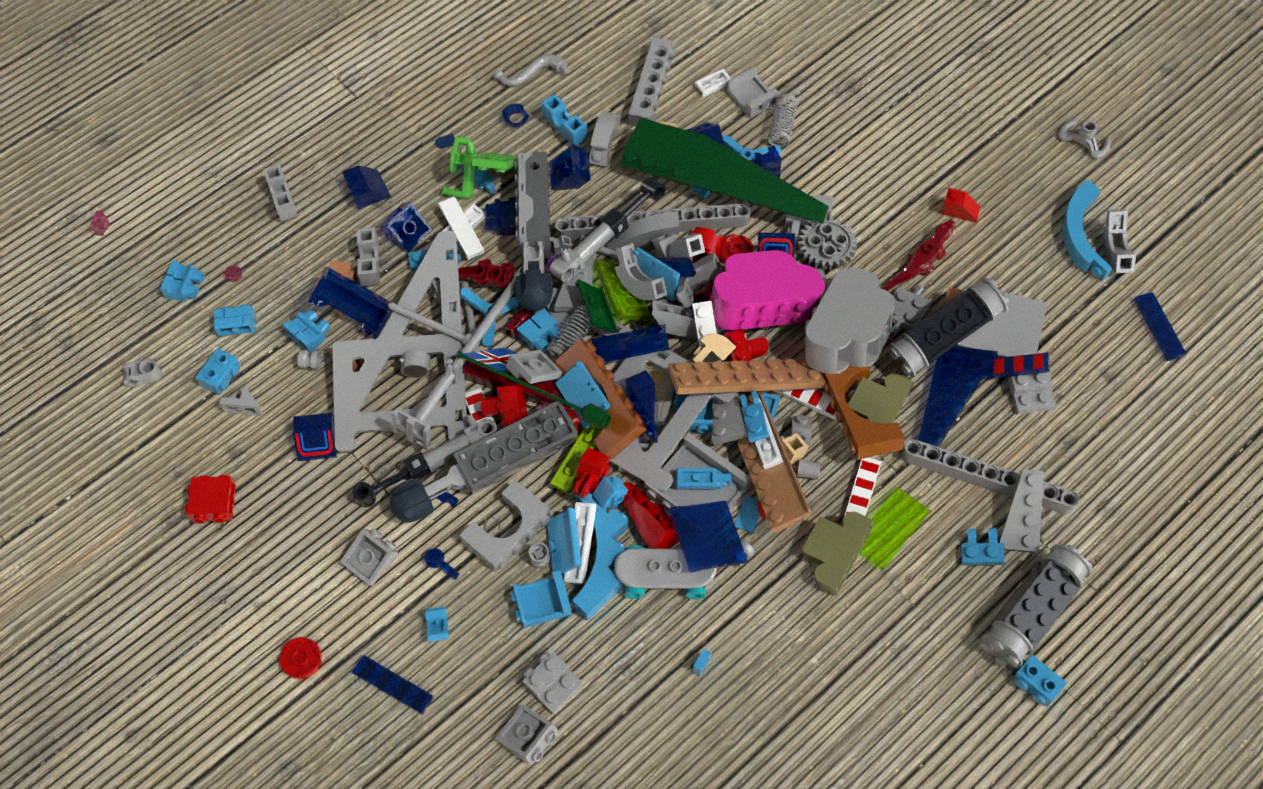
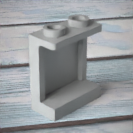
M756 67L748 69L736 77H732L728 80L727 93L750 119L775 106L776 98L779 96L776 88L770 90L757 76L758 69Z

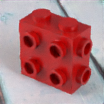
M225 474L218 477H209L207 475L191 477V485H188L187 488L189 501L185 505V513L192 522L203 524L206 521L217 523L232 521L236 483L233 478Z

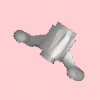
M1072 119L1060 128L1058 137L1062 141H1077L1088 148L1092 158H1101L1108 152L1111 146V139L1106 138L1103 148L1098 150L1095 139L1098 132L1097 124L1093 121H1085L1079 129L1066 132L1070 127L1077 124V120Z

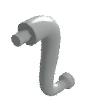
M545 54L533 60L513 79L503 76L501 70L495 71L493 77L504 85L517 86L545 66H550L557 72L568 74L570 69L567 67V62L561 57L554 54Z

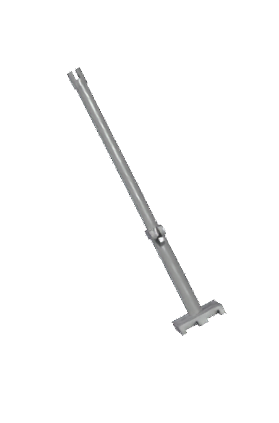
M523 266L515 273L512 281L462 349V353L473 352L516 291V277L524 274ZM460 357L456 358L454 362L452 359H448L445 373L414 416L398 408L392 413L393 433L397 434L400 431L406 434V440L411 443L417 440L423 443L424 450L429 448L431 445V426L424 423V421L448 387L452 385V382L457 384L460 377V369L466 362V359Z

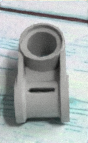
M152 359L128 362L123 365V371L125 372L123 383L128 387L157 382L162 377V370Z

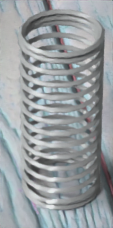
M781 94L776 98L767 139L773 146L785 147L790 142L798 100L793 95ZM781 99H790V100L794 101L795 104L792 103V102H790V101H785V100H784V101H779V100H781ZM780 102H789V103H792L794 106H792V105H790V104H785V103L779 104V103H780ZM774 135L779 138H787L785 140H780L773 137L774 139L779 141H788L784 143L776 142L771 138V136Z
M579 305L574 310L567 323L559 331L560 333L555 336V339L548 346L547 352L555 360L564 353L556 345L567 351L558 341L570 348L560 338L573 345L563 335L573 342H577L567 335L565 331L574 338L580 339L567 328L571 329L583 340V337L586 336L585 334H588L590 327H593L586 323L591 321L589 315L580 310L587 311L585 306ZM572 322H575L578 326H580L581 328H583L584 330H586V332H584L583 330H581L579 327H577L576 325H574ZM570 325L574 326L578 331L582 332L584 336L577 332L575 329L571 328Z

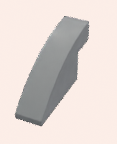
M677 211L652 215L628 223L629 228L617 239L612 237L606 243V248L616 251L617 247L633 243L635 250L637 247L642 250L656 249L652 240L666 232L679 235Z

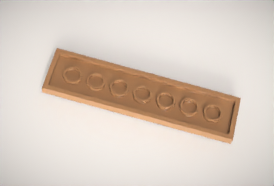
M805 359L668 364L667 369L677 394L824 388L826 383L823 375L809 367Z

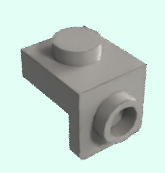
M805 415L792 416L791 435L798 433L803 441L810 445L812 418Z

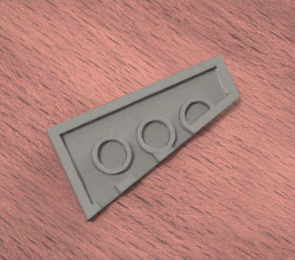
M594 255L584 263L585 268L570 282H563L554 306L555 312L574 311L579 305L585 306L580 289L576 287L575 283L580 279L593 286Z
M1021 470L1013 501L1009 507L1008 516L1002 529L1000 541L998 542L1004 543V549L1039 552L1044 471Z

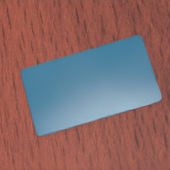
M748 496L744 497L734 525L736 528L749 532L754 531L759 517L757 506L760 500Z

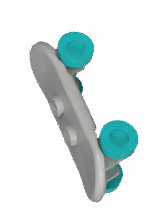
M628 546L616 558L614 568L617 578L622 584L628 586L625 588V597L644 598L645 588L686 589L687 598L703 599L706 597V589L703 587L714 579L717 564L713 555L701 546H690L686 549H645L642 546Z

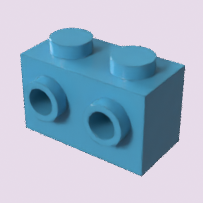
M217 348L195 378L201 387L220 395L228 387L232 377L239 372L241 365L236 356Z
M1033 654L1012 678L1016 681L1015 683L1019 688L1027 690L1033 695V699L1037 703L1046 707L1050 705L1067 684L1066 681Z

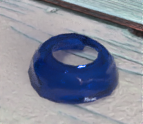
M509 104L502 111L503 120L512 127L523 126L529 118V114H527L522 104ZM521 113L524 115V118L519 123L510 121V117L513 114Z

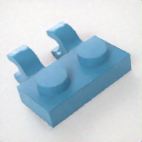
M976 528L967 529L968 543L962 544L963 566L1005 565L1004 543H998L997 528H988L989 543H977Z

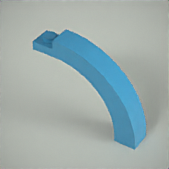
M1087 179L1075 191L1066 209L1062 225L1063 239L1066 249L1077 267L1083 273L1090 270L1094 276L1104 281L1109 276L1112 267L1090 246L1083 229V214L1090 205L1096 202L1101 192L1096 185Z

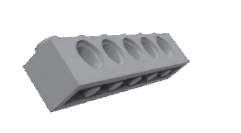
M653 37L629 111V125L636 126L640 118L654 121V110L658 109L659 106L658 97L662 96L663 93L662 84L666 83L667 80L666 71H669L671 67L670 58H673L675 54L673 40Z

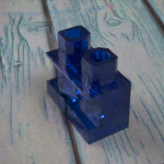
M775 145L768 148V153L761 155V153L756 152L755 158L749 160L775 176L781 177L782 158Z
M509 197V201L495 199V203L485 204L486 216H495L494 218H485L486 230L495 231L496 235H516L518 228L516 227V197Z

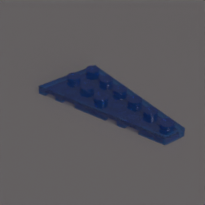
M953 347L936 360L918 441L937 447L941 445L997 358L998 351Z

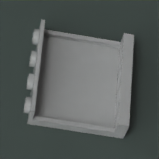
M998 289L1009 300V303H1007L1008 311L1000 312L995 316L994 321H989L957 344L956 352L990 361L1004 358V364L1014 366V357L1023 356L1024 369L1031 371L1033 355L1037 354L1048 303L1037 298H1026L1020 294L1005 293V291Z
M688 433L684 438L682 447L662 468V470L668 472L673 477V483L666 492H661L646 481L645 493L650 499L659 501L665 510L674 512L683 523L687 522L696 533L708 537L751 486V477ZM677 468H716L721 473L732 474L731 486H721V489H677Z

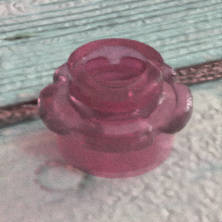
M233 265L226 268L224 275L229 281L238 282L242 278L243 271L238 265Z

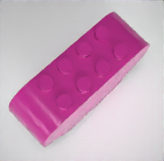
M773 250L734 254L726 260L724 271L718 274L714 280L709 301L712 302L715 325L725 330H740L805 323L807 320H811L813 309L818 307L820 297L825 289V283L821 274L816 269L808 265L797 264L794 257L783 251Z

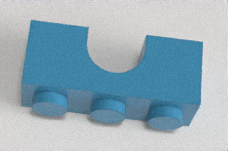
M556 94L541 102L543 117L574 147L588 139L587 125L577 115L571 118L567 113L566 104Z

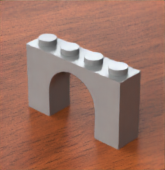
M516 480L501 494L503 501L522 518L521 526L517 532L509 537L496 538L489 535L473 521L459 535L462 544L495 572L500 568H505L509 563V559L514 554L517 555L522 550L523 545L536 536L537 530L541 526H546L551 519L550 508Z

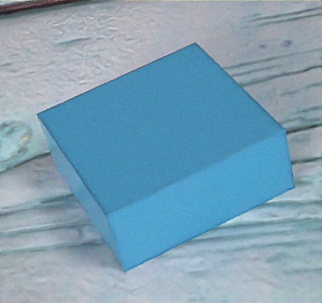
M703 649L693 665V673L701 676L711 659V652Z

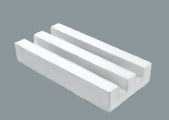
M721 69L696 81L695 87L705 97L726 87L731 77L724 69Z

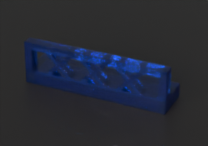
M666 324L593 338L591 340V343L596 348V354L602 357L605 362L670 349Z

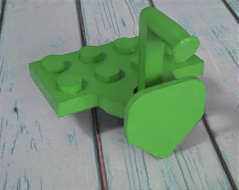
M456 136L451 152L450 171L451 173H456L460 169V164L464 165L463 189L455 190L445 186L442 196L471 198L474 191L475 166L479 170L495 168L496 172H505L515 167V161L518 160V156L488 152L484 154L476 153L475 146L469 138ZM461 145H466V153H461Z

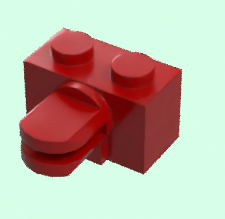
M743 329L724 333V337L736 346L727 356L728 361H751L752 358L765 356L768 353L769 342L764 337L746 340Z
M508 383L497 387L498 396L487 397L480 404L481 412L484 415H501L503 426L511 425L528 416L524 387L519 383Z
M589 447L579 461L573 493L576 495L581 493V497L584 499L589 493L593 494L603 477H607L611 469V466H609L610 457Z

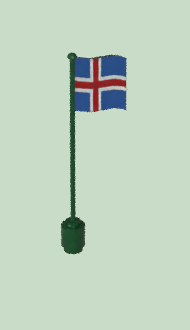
M494 348L480 352L462 353V351H458L456 353L457 358L466 359L580 411L582 421L598 429H606L610 424L612 415L603 408L592 403L581 408L506 374L510 372L506 368L509 356L517 354L513 350Z

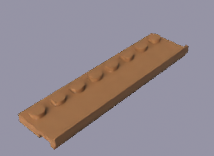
M758 391V397L763 404L783 463L765 470L755 442L750 443L748 437L736 441L770 528L775 533L795 524V521L803 517H811L810 514L812 512L761 391ZM752 395L747 397L748 403L754 401Z

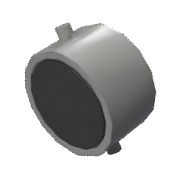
M418 350L405 352L402 358L399 359L402 374L411 378L426 377L432 370V367H430V356Z

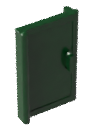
M578 279L575 284L576 287H579L591 320L589 322L590 326L596 325L614 334L618 328L603 287L598 289Z

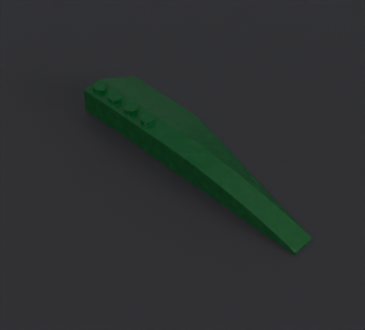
M640 118L624 148L620 165L629 170L824 224L829 206L706 135Z

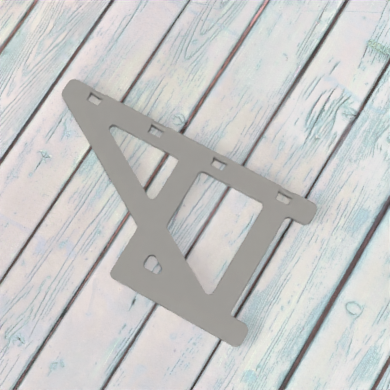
M441 231L434 239L397 305L416 312L433 280L439 279L442 325L462 333L456 234L453 231ZM452 251L453 260H446V252ZM455 303L456 312H449V304ZM395 311L391 314L378 338L334 342L332 350L336 450L338 452L354 450L355 435L357 433L393 430L392 413L394 410L360 411L390 357H399L411 350L423 351L427 354H443L446 371L448 359L457 357L456 353L463 349V342L444 333L405 337L403 333L411 319ZM363 359L364 363L360 370L354 372L353 361ZM464 364L460 369V377L457 384L452 382V385L446 390V406L434 407L424 423L431 427H447L449 441L464 434V429L468 428L465 376L463 373ZM404 409L401 411L414 416L418 409ZM462 411V421H456L455 412Z
M553 288L552 298L547 308L551 316L558 322V329L562 330V327L567 323V320H569L574 311L555 312L554 306L560 290ZM616 321L617 328L621 329L618 334H613L596 325L590 327V329L630 350L629 355L614 373V381L624 391L627 390L647 362H651L668 371V364L692 363ZM570 325L571 328L575 329L582 335L580 331H578L574 326ZM567 328L570 332H572L573 334H575L578 338L582 339L579 335H577L576 333H574L571 329ZM565 331L567 335L572 337L575 341H578V339L574 338L572 335ZM563 335L570 342H572L573 344L575 343L572 340H570L567 336ZM660 351L668 355L665 360L657 356ZM593 378L603 395H605L606 392L603 386ZM737 392L689 394L647 452L641 450L635 439L615 458H610L609 462L617 467H621L624 471L644 483L646 481L659 491L666 492L673 483V477L661 469L664 462L711 398H716L723 403H729ZM581 423L577 431L578 437L584 429Z

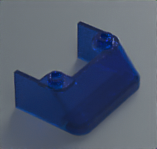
M326 267L307 301L319 307L329 305L360 322L362 330L370 335L373 333L372 338L374 339L377 338L391 314V310L388 308L391 302L329 267Z

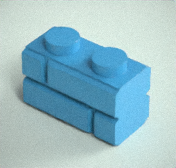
M242 304L239 307H222L214 310V329L218 336L256 332V313L252 305Z

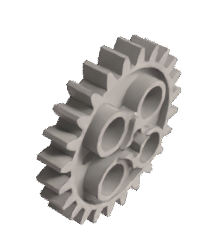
M833 217L830 218V221H827L825 218L824 224L810 221L809 226L805 224L804 230L800 231L798 237L799 254H803V260L809 259L808 264L814 262V268L821 265L822 270H824L825 266H828L829 270L832 269V266L839 269V264L845 266L846 261L850 263L851 257L855 255L857 249L855 233H851V227L846 228V222L842 225L840 224V219L833 222Z

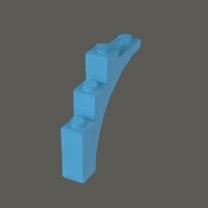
M580 493L579 495L574 494L576 502L594 503L597 505L593 526L597 538L596 560L586 584L572 600L573 607L588 621L623 588L622 582L617 578L613 569L616 558L625 551L624 545L617 539L628 530V518L623 512H618L614 508L608 513L607 508H602L600 504L594 501L591 493L585 499L581 497Z

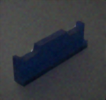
M448 492L435 497L444 504H451L452 508L459 501L458 498Z

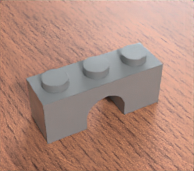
M280 164L263 169L281 222L298 217Z
M375 227L357 229V245L360 259H357V267L361 286L380 285L379 238Z

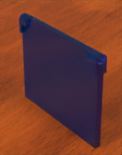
M726 500L669 508V513L690 573L748 562Z

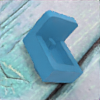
M446 608L426 609L428 642L449 639V622Z

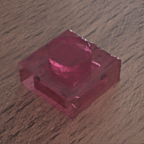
M96 211L91 222V227L98 236H104L105 231L109 227V220L103 211Z

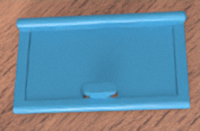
M637 247L633 253L636 254L637 262L642 272L652 278L664 277L667 295L664 297L672 302L677 300L676 292L680 273Z
M582 361L576 362L575 366L555 383L566 401L583 408L585 405L587 406L589 403H592L605 410L611 407ZM574 409L580 418L582 426L588 429L590 424L583 422L580 415L581 412Z
M569 507L567 511L551 518L547 523L552 574L553 572L561 571L562 575L582 566L575 509Z

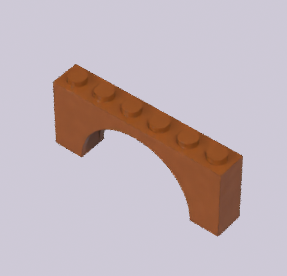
M579 339L553 363L562 371V377L575 366L576 362L582 361L592 378H595L603 386L608 402L611 405L608 413L612 415L608 427L602 429L594 443L602 454L613 459L646 431L647 428L643 424L644 419L642 416L634 411V404L624 396V389L614 381L615 376L604 366L605 361L603 358L596 354L595 346L590 341L586 342Z
M849 365L846 370L837 374L820 372V375H823L826 381L824 392L830 397L831 408L836 410L837 421L842 424L843 435L845 438H848L850 451L855 454L857 460L903 449L904 435L898 422L877 423L866 420L857 415L845 400L846 393L853 385L860 382L862 378H869L870 366L854 367Z

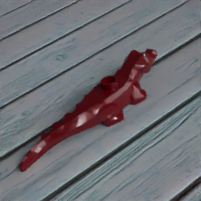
M950 219L945 223L937 225L934 235L920 242L915 253L908 255L907 266L900 273L892 277L882 289L889 291L893 287L909 281L920 274L925 276L932 273L934 270L933 263L946 256L943 244L952 236L956 223Z
M489 259L480 260L477 265L458 268L459 279L470 280L479 286L484 285L494 288H506L515 274L512 263L506 262L502 263L501 266H496Z

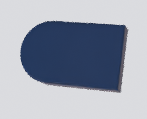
M454 134L437 138L436 146L440 149L453 146L455 141Z

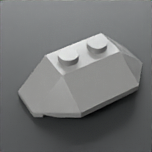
M669 299L652 301V315L665 333L698 340L693 305L685 308L682 303L676 300L673 302ZM715 325L716 333L725 330Z

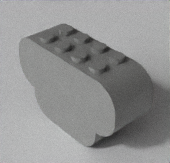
M849 267L838 271L832 282H828L826 293L821 295L818 307L813 309L812 318L807 320L805 325V361L809 367L823 373L837 374L846 370L849 365L867 367L877 361L892 330L895 301L888 291L879 288V280L875 274L864 269Z

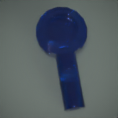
M433 548L426 552L424 560L428 567H440L454 580L459 577L460 573L444 561L445 556L441 550Z

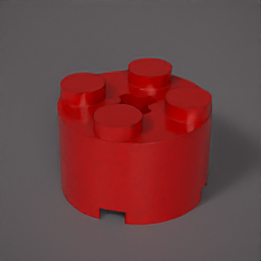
M695 227L693 231L690 229L688 236L692 234L702 235L705 249L704 253L693 256L692 263L714 252L719 259L724 242L723 236L719 235L718 237L715 235L714 230L705 227Z

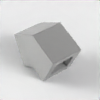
M560 235L558 238L553 239L555 254H560L562 248L567 250L572 247L570 237Z

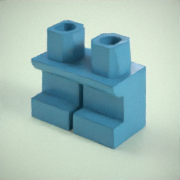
M172 260L160 290L166 299L187 301L188 297L197 298L199 289L194 285V282L203 283L205 275L202 271L196 270L193 264L185 266L181 265L179 261Z
M312 309L304 314L299 311L293 321L290 322L288 320L283 324L286 334L309 352L316 350L326 340L325 334L330 329L329 323L324 319L317 324L314 323L319 317Z
M545 309L540 310L531 317V320H527L517 328L518 338L523 343L526 342L532 351L541 350L543 353L547 351L549 346L547 341L549 339L554 340L555 336L560 333L558 322Z

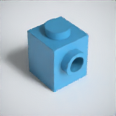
M603 477L592 495L602 508H617L619 503L623 501L628 489L619 477Z

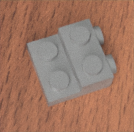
M541 350L511 354L506 366L516 378L524 377L530 384L558 379L562 374V371Z
M1031 369L1028 372L1013 371L1010 374L1007 382L1017 415L1055 410L1056 403L1051 390L1053 383L1048 369Z
M373 528L371 530L362 529L340 561V563L370 586L374 585L383 570L388 569L399 554L395 550L397 546L389 540L383 541L380 538L382 534Z
M553 651L550 655L545 653L539 660L540 664L535 669L531 667L523 675L525 678L523 680L524 686L552 714L583 686V682Z
M522 704L496 736V740L532 766L534 762H539L542 759L543 750L546 746L555 742L558 730L552 722Z

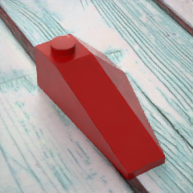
M623 482L628 489L623 502L642 539L648 544L650 549H670L691 533L692 530L679 520L676 515L669 516L663 511L664 508L660 504L657 505L648 500L649 497L630 482Z

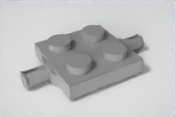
M917 285L913 293L899 287L893 295L895 303L891 336L895 337L900 329L911 330L925 318L932 306V301L920 296L924 290L923 286Z

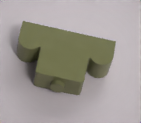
M890 374L886 377L884 386L872 380L862 378L857 389H852L850 392L848 406L857 415L866 420L877 423H893L911 391L913 381L898 374Z
M849 512L844 516V527L820 517L813 530L810 529L805 536L806 542L802 548L803 556L819 565L814 572L816 583L820 588L835 596L840 591L874 527L873 519L858 512Z

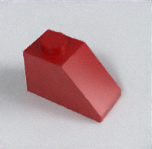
M948 188L941 214L976 223L980 206L967 192Z

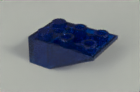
M644 370L625 379L626 388L624 390L628 399L634 404V411L640 414L644 420L643 424L647 428L645 431L646 435L652 437L654 442L657 443L658 400L656 387L649 373Z

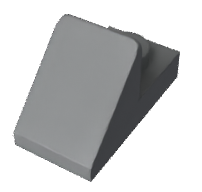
M243 386L240 399L234 396H229L228 398L221 397L219 404L224 413L262 416L263 412L245 386Z

